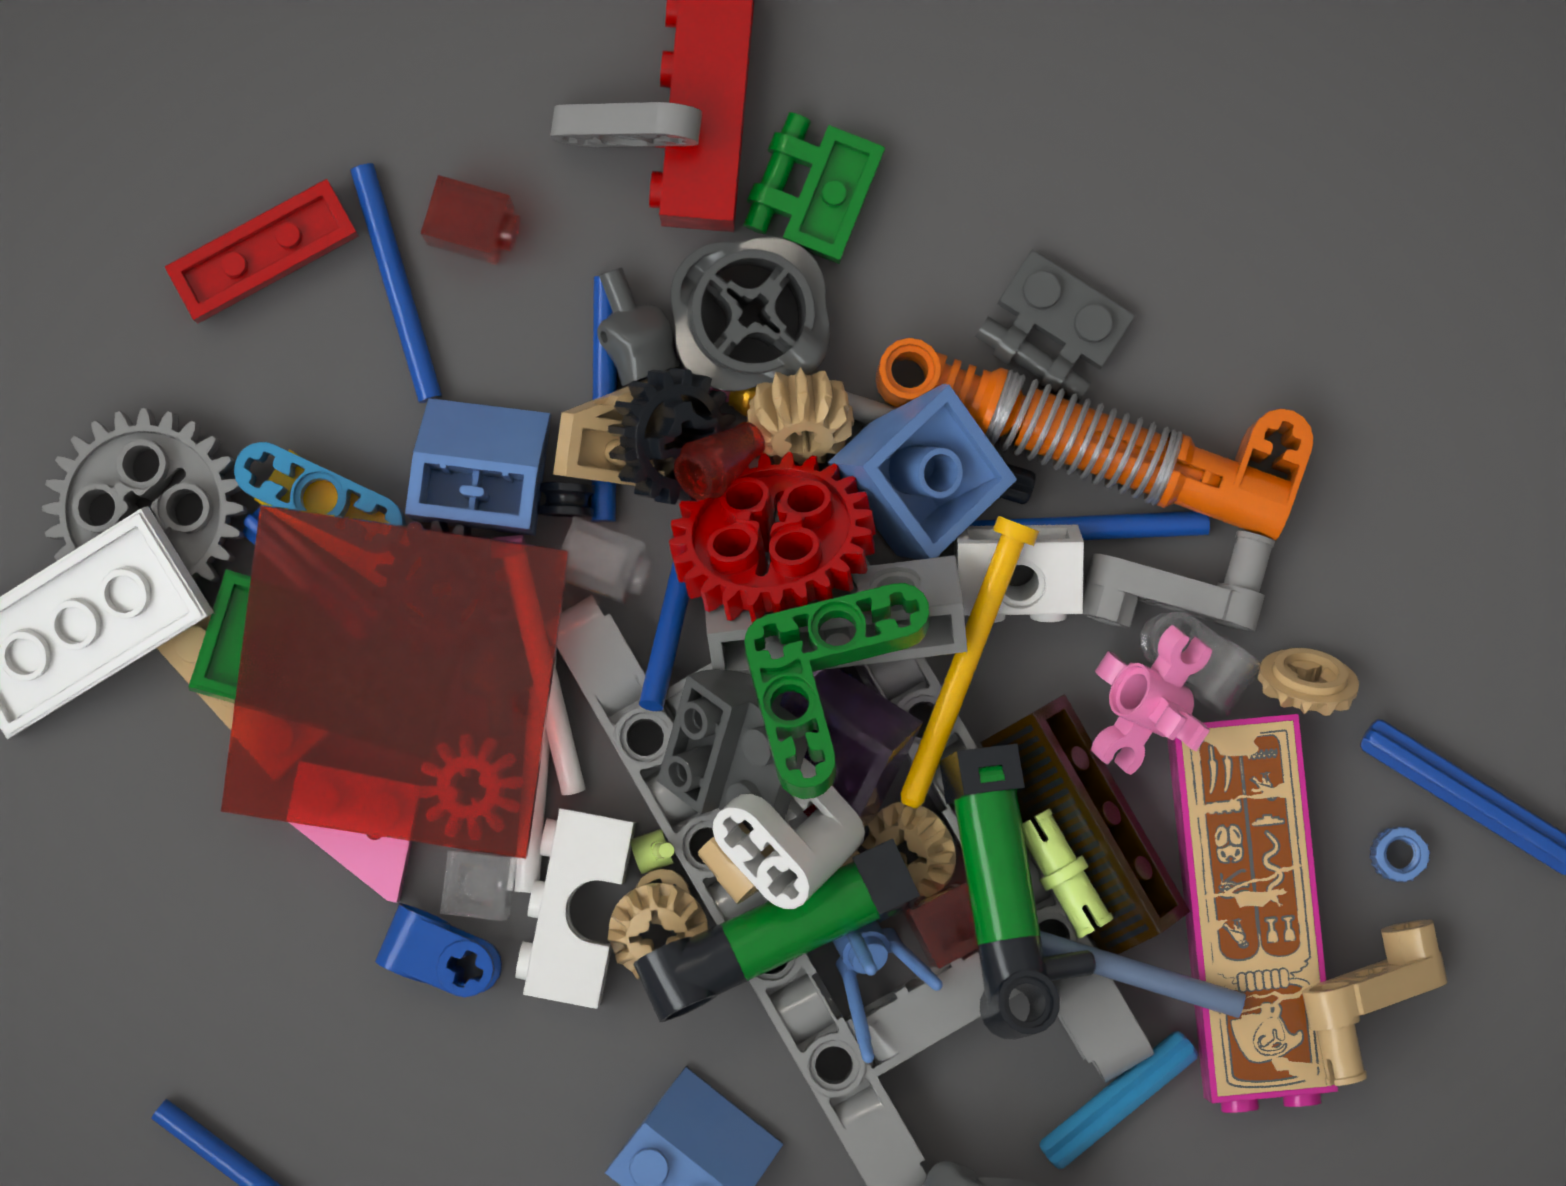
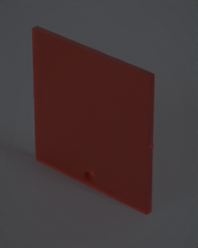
M261 505L221 812L366 834L371 840L388 837L526 859L531 837L570 550L423 529L419 522H411L408 526Z

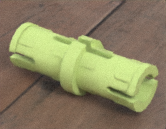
M1049 808L1034 816L1046 840L1042 841L1031 820H1027L1022 823L1025 845L1044 875L1040 879L1045 891L1053 890L1079 939L1095 931L1082 909L1084 905L1099 927L1104 926L1114 917L1111 912H1108L1084 872L1089 867L1084 857L1081 855L1076 858Z

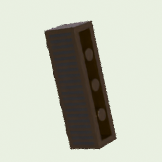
M1065 694L980 742L983 748L1018 744L1025 788L1017 791V797L1023 822L1031 820L1044 842L1046 837L1034 816L1050 808L1053 818L1076 858L1081 855L1084 857L1089 866L1084 872L1108 912H1111L1114 917L1110 922L1099 927L1096 925L1085 905L1082 907L1095 930L1088 935L1095 941L1099 949L1120 954L1160 935L1190 912L1107 766L1091 751L1093 742Z

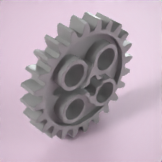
M141 408L137 425H133L125 413L121 411L115 412V430L110 431L102 423L95 420L91 423L92 432L95 437V441L91 444L73 436L71 442L79 455L75 461L57 456L55 461L67 472L65 479L46 480L45 484L50 489L60 493L59 502L42 506V511L59 516L60 520L59 524L45 531L46 537L59 540L64 539L66 545L54 555L56 561L139 510L136 502L143 497L150 501L155 500L151 505L152 511L156 514L155 518L194 581L196 582L195 578L201 575L217 583L220 578L212 566L216 558L228 562H234L235 560L233 554L223 546L226 539H244V533L230 525L231 517L248 513L247 507L231 502L230 496L242 490L236 479H225L224 477L234 467L235 460L230 456L213 458L221 441L214 436H210L197 443L201 425L192 420L178 433V415L169 411L164 414L159 425L156 426L154 415L147 408ZM154 450L158 455L160 463L158 472L150 480L138 482L133 473L134 461L142 452ZM179 469H184L186 472L185 478L179 484H175L164 492L163 490L174 478V474ZM109 493L115 504L114 515L104 525L96 526L90 519V504L99 495ZM196 493L202 500V515L192 525L182 526L176 517L177 504L185 495Z

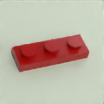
M325 179L166 265L165 269L192 319L199 324L359 237L332 185L328 179Z

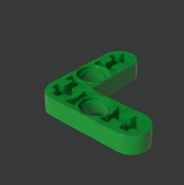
M906 583L889 584L768 614L756 619L748 627L745 635L748 667L778 779L783 789L792 796L801 799L816 798L824 794L833 785L836 777L835 752L813 672L907 649L918 644L926 636L929 628V602L924 593L915 586ZM902 605L906 613H913L910 615L909 626L898 627L895 619H888L891 617L892 606ZM871 611L872 623H875L876 636H866V620L862 612ZM832 618H843L854 625L856 633L850 642L844 645L833 646L821 639L819 630L826 621ZM808 626L809 643L813 650L804 653L803 641L800 640L799 628ZM777 636L781 644H787L783 646L784 656L772 659L768 650H763L766 647L765 638ZM791 691L802 694L809 703L807 712L802 717L787 721L780 719L773 713L771 706L778 695ZM804 735L811 760L813 762H820L815 767L816 776L811 778H803L800 769H792L797 766L796 748L793 739Z

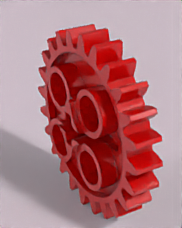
M787 452L780 464L772 465L768 455L763 453L760 455L758 467L751 469L741 459L736 460L735 467L737 473L732 476H728L716 469L713 471L715 486L711 488L706 485L695 484L693 488L696 501H681L679 507L682 518L671 520L674 538L669 540V546L679 583L685 582L690 599L702 596L707 612H711L723 604L726 618L729 621L734 620L743 610L749 611L753 623L756 619L763 617L765 612L773 611L776 613L810 604L809 602L816 599L818 601L833 599L832 589L834 587L851 592L854 589L851 573L866 574L868 569L865 556L875 553L873 535L876 534L867 493L858 492L854 476L841 479L839 466L835 463L820 472L817 456L814 455L809 457L801 466H798L794 463L792 452ZM777 502V511L780 522H776L774 517ZM769 551L771 562L767 573L768 562L765 552Z

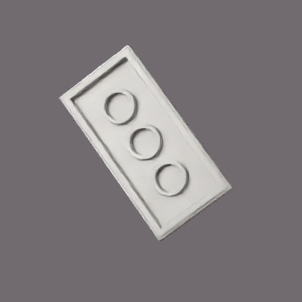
M149 506L137 510L0 597V729L7 739L27 729L214 613Z

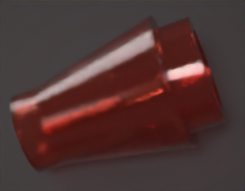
M741 422L734 428L686 443L681 449L680 456L676 458L674 463V472L678 483L688 495L698 500L721 497L749 464L764 452V437L754 424Z

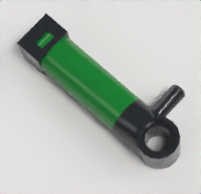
M1018 744L959 750L940 760L939 764L946 805H955L984 984V992L980 999V1014L984 1025L992 1034L1002 1039L1016 1040L1045 1031L1055 1022L1060 1009V997L1052 981L1090 976L1096 969V961L1094 955L1089 950L1044 956L1017 791L1025 788ZM1013 989L1023 992L1028 998L1030 1012L1024 1022L1017 1019L1010 1010L1009 997Z
M892 838L852 857L851 863L840 867L803 905L795 909H783L767 901L693 937L682 938L666 944L639 958L633 965L659 1022H666L705 1005L716 998L717 995L863 926L876 920L880 923L920 903V894Z

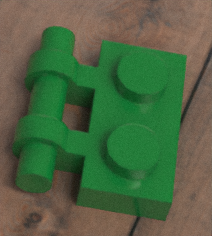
M789 112L781 133L774 132L767 149L772 155L761 182L753 183L747 198V202L751 204L743 226L754 232L766 234L773 215L780 214L790 218L783 239L800 245L812 254L840 264L885 153V147L831 125H828L820 147L804 141L811 121L800 114ZM794 164H801L811 168L799 198L783 192Z

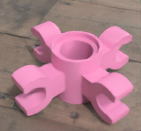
M1171 625L1159 640V656L1151 668L1141 663L1130 662L1128 665L1114 653L1107 651L1095 672L1099 677L1112 685L1109 693V704L1111 710L1119 718L1113 726L1102 730L1092 744L1091 751L1102 762L1109 764L1115 753L1121 749L1114 762L1126 773L1132 775L1144 760V745L1152 732L1171 740L1177 737L1190 749L1198 750L1210 729L1192 716L1194 697L1192 691L1184 683L1189 675L1199 672L1208 663L1212 649L1201 639L1194 637L1187 649L1182 652L1190 638L1179 628Z

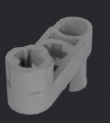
M1237 531L1235 536L1236 542L1224 583H1217V586L1104 554H1093L1083 590V614L1078 615L1108 625L1128 629L1131 628L1139 601L1212 623L1255 632L1265 595L1261 594L1260 590L1275 540L1247 531Z

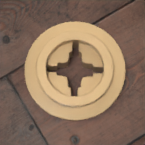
M1308 648L1280 650L1267 655L1260 664L1257 678L1263 684V694L1270 698L1279 699L1281 707L1293 706L1301 709L1303 714H1306L1307 711H1317L1324 716H1330L1334 710H1349L1359 689V680L1348 666L1332 655Z
M895 802L884 807L867 823L870 829L869 835L862 844L867 850L893 838L896 846L906 840L908 850L917 853L919 858L907 864L906 854L900 852L920 896L929 898L943 889L951 880L956 865L955 845L946 825L934 812L922 805L915 809L901 802Z
M651 883L639 886L624 895L612 912L609 922L608 941L615 953L617 964H623L628 970L633 972L637 980L640 978L633 965L634 962L656 950L654 949L652 939H642L639 936V933L649 930L654 915L653 910H657L658 920L662 921V926L665 930H674L677 933L676 936L667 938L666 944L682 938L693 937L708 930L707 918L700 904L692 895L677 886L665 883Z

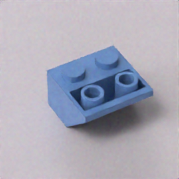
M428 398L413 450L405 514L413 521L432 523L433 521L447 522V525L450 526L462 524L475 529L536 536L541 498L540 484L543 483L551 413Z

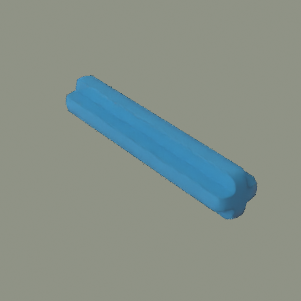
M1179 1031L1171 1033L1153 1048V1056L1125 1071L1044 1137L1039 1146L1053 1166L1058 1169L1065 1168L1193 1063L1198 1057V1052L1190 1040Z

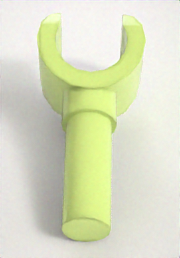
M662 829L631 839L632 851L641 874L674 864L672 858L675 851L671 843L666 842Z

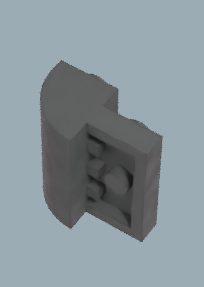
M720 669L703 670L688 674L657 782L700 814L718 808L722 810L730 801L741 794H753L767 801L785 820L792 795L783 789L778 779L751 675ZM783 693L778 695L771 706L773 713L780 719L787 721L798 719L780 706ZM805 735L793 739L796 748L797 766L792 769H801L807 750ZM744 820V825L751 832L753 830V827L749 822Z

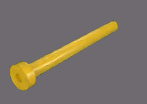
M1001 516L997 517L993 531L1001 533V536L965 626L968 652L954 654L900 793L901 803L915 809L920 807L925 801L1024 544L1034 546L1040 532Z

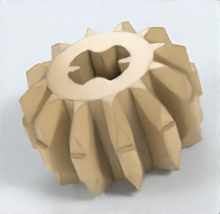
M800 367L795 375L786 376L780 372H775L773 383L763 382L757 384L756 394L753 399L749 400L750 409L747 410L748 429L752 431L753 442L757 446L758 454L766 453L768 456H773L775 464H780L787 452H792L794 461L799 466L812 455L817 456L819 463H825L827 454H837L845 446V440L852 436L854 418L852 406H849L848 394L844 389L842 381H829L826 371L806 375Z

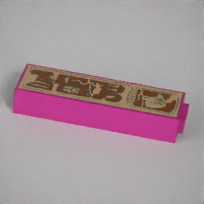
M1299 714L1204 722L1203 724L1210 731L1197 751L1190 749L1177 737L1174 740L1167 738L1183 899L1190 910L1185 915L1191 977L1244 993L1246 998L1239 1018L1194 1005L1203 1096L1211 1103H1221V1112L1255 1111L1259 1109L1258 1099L1283 1097L1285 1107L1318 1105L1322 1103L1321 1093L1338 1092V1087L1335 1084L1332 1086L1326 1085V1074L1317 1031L1310 1030L1302 994L1304 989L1326 981Z

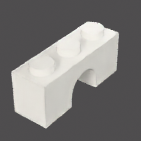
M564 808L559 809L557 820L546 819L540 846V855L550 857L546 880L534 881L528 907V917L538 918L533 943L522 942L516 967L515 978L526 980L523 995L595 1009L601 1006L612 947L609 943L590 940L576 930L570 917V904L575 892L589 881L599 880L621 885L625 883L632 849L630 842L634 838L637 822Z

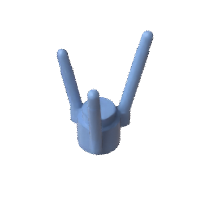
M877 920L833 941L840 954L836 961V967L843 978L862 1060L865 1063L873 1062L874 1052L856 976L858 973L870 976L875 975L886 963L888 953H894L933 990L939 991L943 986L942 981L931 969L901 942L895 929H881Z

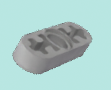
M666 102L556 105L553 110L550 138L557 142L583 147L694 146L699 143L703 112L691 106Z

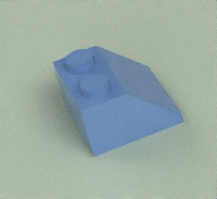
M942 384L873 420L828 462L829 465L835 463L839 466L841 479L854 476L858 492L867 493L875 527L897 556L919 560L937 558L1017 480L949 384Z
M685 1067L611 1161L605 1174L621 1186H755L783 1146V1143L692 1070Z

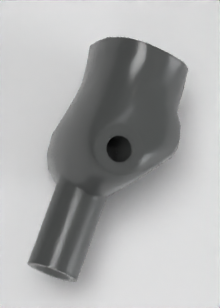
M623 268L600 275L599 277L612 313L601 321L597 329V336L600 344L616 366L622 387L629 385L632 381L639 382L647 379L648 371L650 370L669 371L670 368L679 367L680 363L673 348L672 329L661 308L656 305H636Z

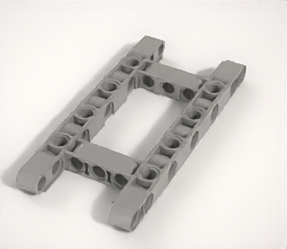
M777 502L774 517L776 522H780L777 511ZM866 558L867 566H871ZM593 595L588 596L545 621L546 629L666 838L673 845L674 852L716 925L769 901L758 891L743 902L736 904L717 881V877L707 865L697 861L692 855L690 847L694 834L704 828H713V821L721 810L718 808L700 814L657 782L686 678L668 687L662 711L646 710L639 705L645 673L610 614L604 616ZM925 657L854 666L912 765L922 738L914 736L908 730L906 715L909 709L917 704H927L934 708L942 686ZM712 663L708 664L707 666L701 668L696 672L703 670H713ZM824 669V670H819V671L813 672L814 678L817 677L819 674H822V673H824V671H827V670H829V669ZM959 715L941 760L956 751L977 748ZM643 721H652L658 724L664 734L661 748L649 756L636 754L629 744V734L632 728L637 723ZM939 764L928 795L962 851L955 805H946ZM1026 847L1038 923L1040 924L1047 919H1054L1063 926L1066 939L1093 947L1087 935L1078 939L1074 927L1053 890L1045 891L1040 882L1044 875ZM977 941L930 968L943 983L942 989L939 991L933 990L916 976L864 1007L874 1052V1060L871 1063H865L862 1060L851 1015L845 1019L843 1018L807 953L787 962L778 971L766 972L749 980L867 1186H923L927 1178V1174L921 1165V1162L925 1160L923 1154L878 1076L981 1016L980 999L984 992V984ZM1092 974L1090 976L1052 981L1060 997L1058 1018L1082 1059H1086L1088 1063H1093L1105 1083L1154 1055L1148 1039L1113 979ZM1013 989L1009 999L1020 994L1021 991ZM831 1046L840 1047L851 1056L849 1072L838 1080H828L822 1077L815 1067L819 1053Z

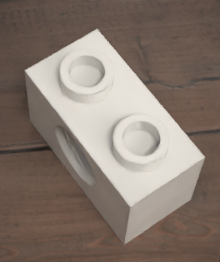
M1024 525L1040 532L1034 546L1024 544L1017 565L1030 567L1034 570V574L1030 581L1024 585H1008L994 623L1003 621L1005 615H1030L1031 619L1039 622H1059L1065 620L1067 614H1083L1084 541L1079 526ZM969 526L954 540V555L958 569L964 615H968V618L1001 536V533L993 531L994 526Z

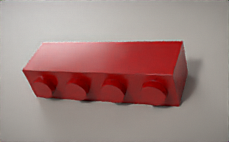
M667 0L665 26L676 28L674 51L663 50L660 87L671 88L669 103L691 106L701 110L703 113L698 145L655 146L656 148H665L663 172L652 171L649 208L660 209L661 226L734 232L755 0Z

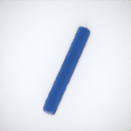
M1377 719L1366 730L1360 743L1362 751L1556 872L1566 875V833L1386 721Z

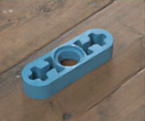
M268 442L253 443L244 448L235 461V479L244 492L372 553L390 551L388 545L391 542H401L406 531L405 516L399 506L392 500ZM269 455L275 456L273 467L280 473L293 479L297 466L305 469L292 485L289 503L280 500L288 489L279 484L265 480L260 488L254 487L257 477L249 471L253 461L264 463ZM319 480L331 482L338 494L335 507L325 515L309 513L303 502L306 488L311 483ZM354 492L361 495L353 506L369 515H375L380 507L387 509L385 520L392 525L388 535L377 533L373 541L367 540L365 538L368 529L363 524L347 517L346 529L343 530L336 527V524L346 515L349 509L351 493Z

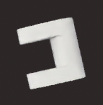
M804 758L800 769L803 778L816 776L814 765ZM833 786L816 798L801 799L792 796L785 820L762 797L753 794H741L719 811L713 821L712 829L715 841L721 850L767 900L783 909H795L803 905L860 847L864 841L865 834L862 820ZM813 803L817 809L807 817L803 811ZM744 820L753 827V830L748 834H745L739 827V824ZM770 844L775 850L765 858L761 851Z

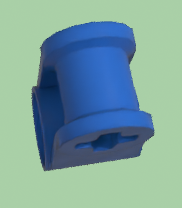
M403 903L398 905L375 960L378 965L398 975L430 984L455 996L464 998L475 996L494 986L502 970L500 953L493 944L452 926L449 922L434 914ZM474 952L477 954L475 965L483 970V975L471 978L466 982L463 980L465 969L457 965V959L470 956Z

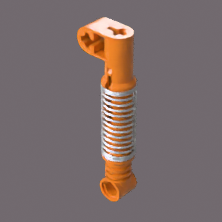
M906 338L897 340L887 347L880 359L875 379L877 389L882 398L894 407L898 408L942 384H949L992 445L1002 436L1000 447L1003 451L1009 448L1015 438L1013 452L1016 456L1026 449V456L1029 461L1039 454L1041 465H1045L1050 459H1053V468L1057 470L1063 464H1066L1065 470L1068 475L1078 468V475L1081 480L1091 473L1093 484H1097L1105 478V487L1110 489L1118 483L1120 494L1125 493L1130 487L1132 498H1138L1143 492L1144 501L1147 504L1151 502L1153 506L1157 505L1162 508L1176 504L1255 534L1266 536L1275 541L1286 524L1312 451L1314 438L1311 426L1303 416L1293 410L1277 409L1269 411L1247 429L1233 461L1195 447L1192 438L1182 434L1181 431L1176 432L1175 429L1170 431L1166 427L1161 434L1155 432V422L1151 423L1148 429L1143 428L1142 417L1138 418L1135 424L1129 422V412L1124 414L1121 420L1116 418V408L1111 409L1109 415L1102 413L1104 409L1103 403L1098 404L1096 410L1089 408L1091 403L1089 398L1085 400L1083 405L1076 403L1078 398L1076 393L1072 395L1070 401L1063 398L1064 389L1059 390L1057 396L1050 394L1052 388L1050 384L1045 386L1044 391L1037 389L1039 384L1037 379L1032 381L1027 396H1025L1022 392L1026 379L1024 374L1019 375L1018 372L1013 373L1012 370L1009 371L1000 367L992 372L984 369L981 376L975 374L977 367L969 364L965 371L960 369L962 364L960 360L954 359L952 365L946 364L948 356L935 352L932 346L919 339ZM903 360L913 361L923 370L924 382L918 387H903L894 380L891 372L892 366ZM1275 431L1282 434L1281 445L1289 449L1273 461L1271 468L1287 473L1286 480L1247 466L1249 460L1261 463L1271 455L1273 444L1265 439Z

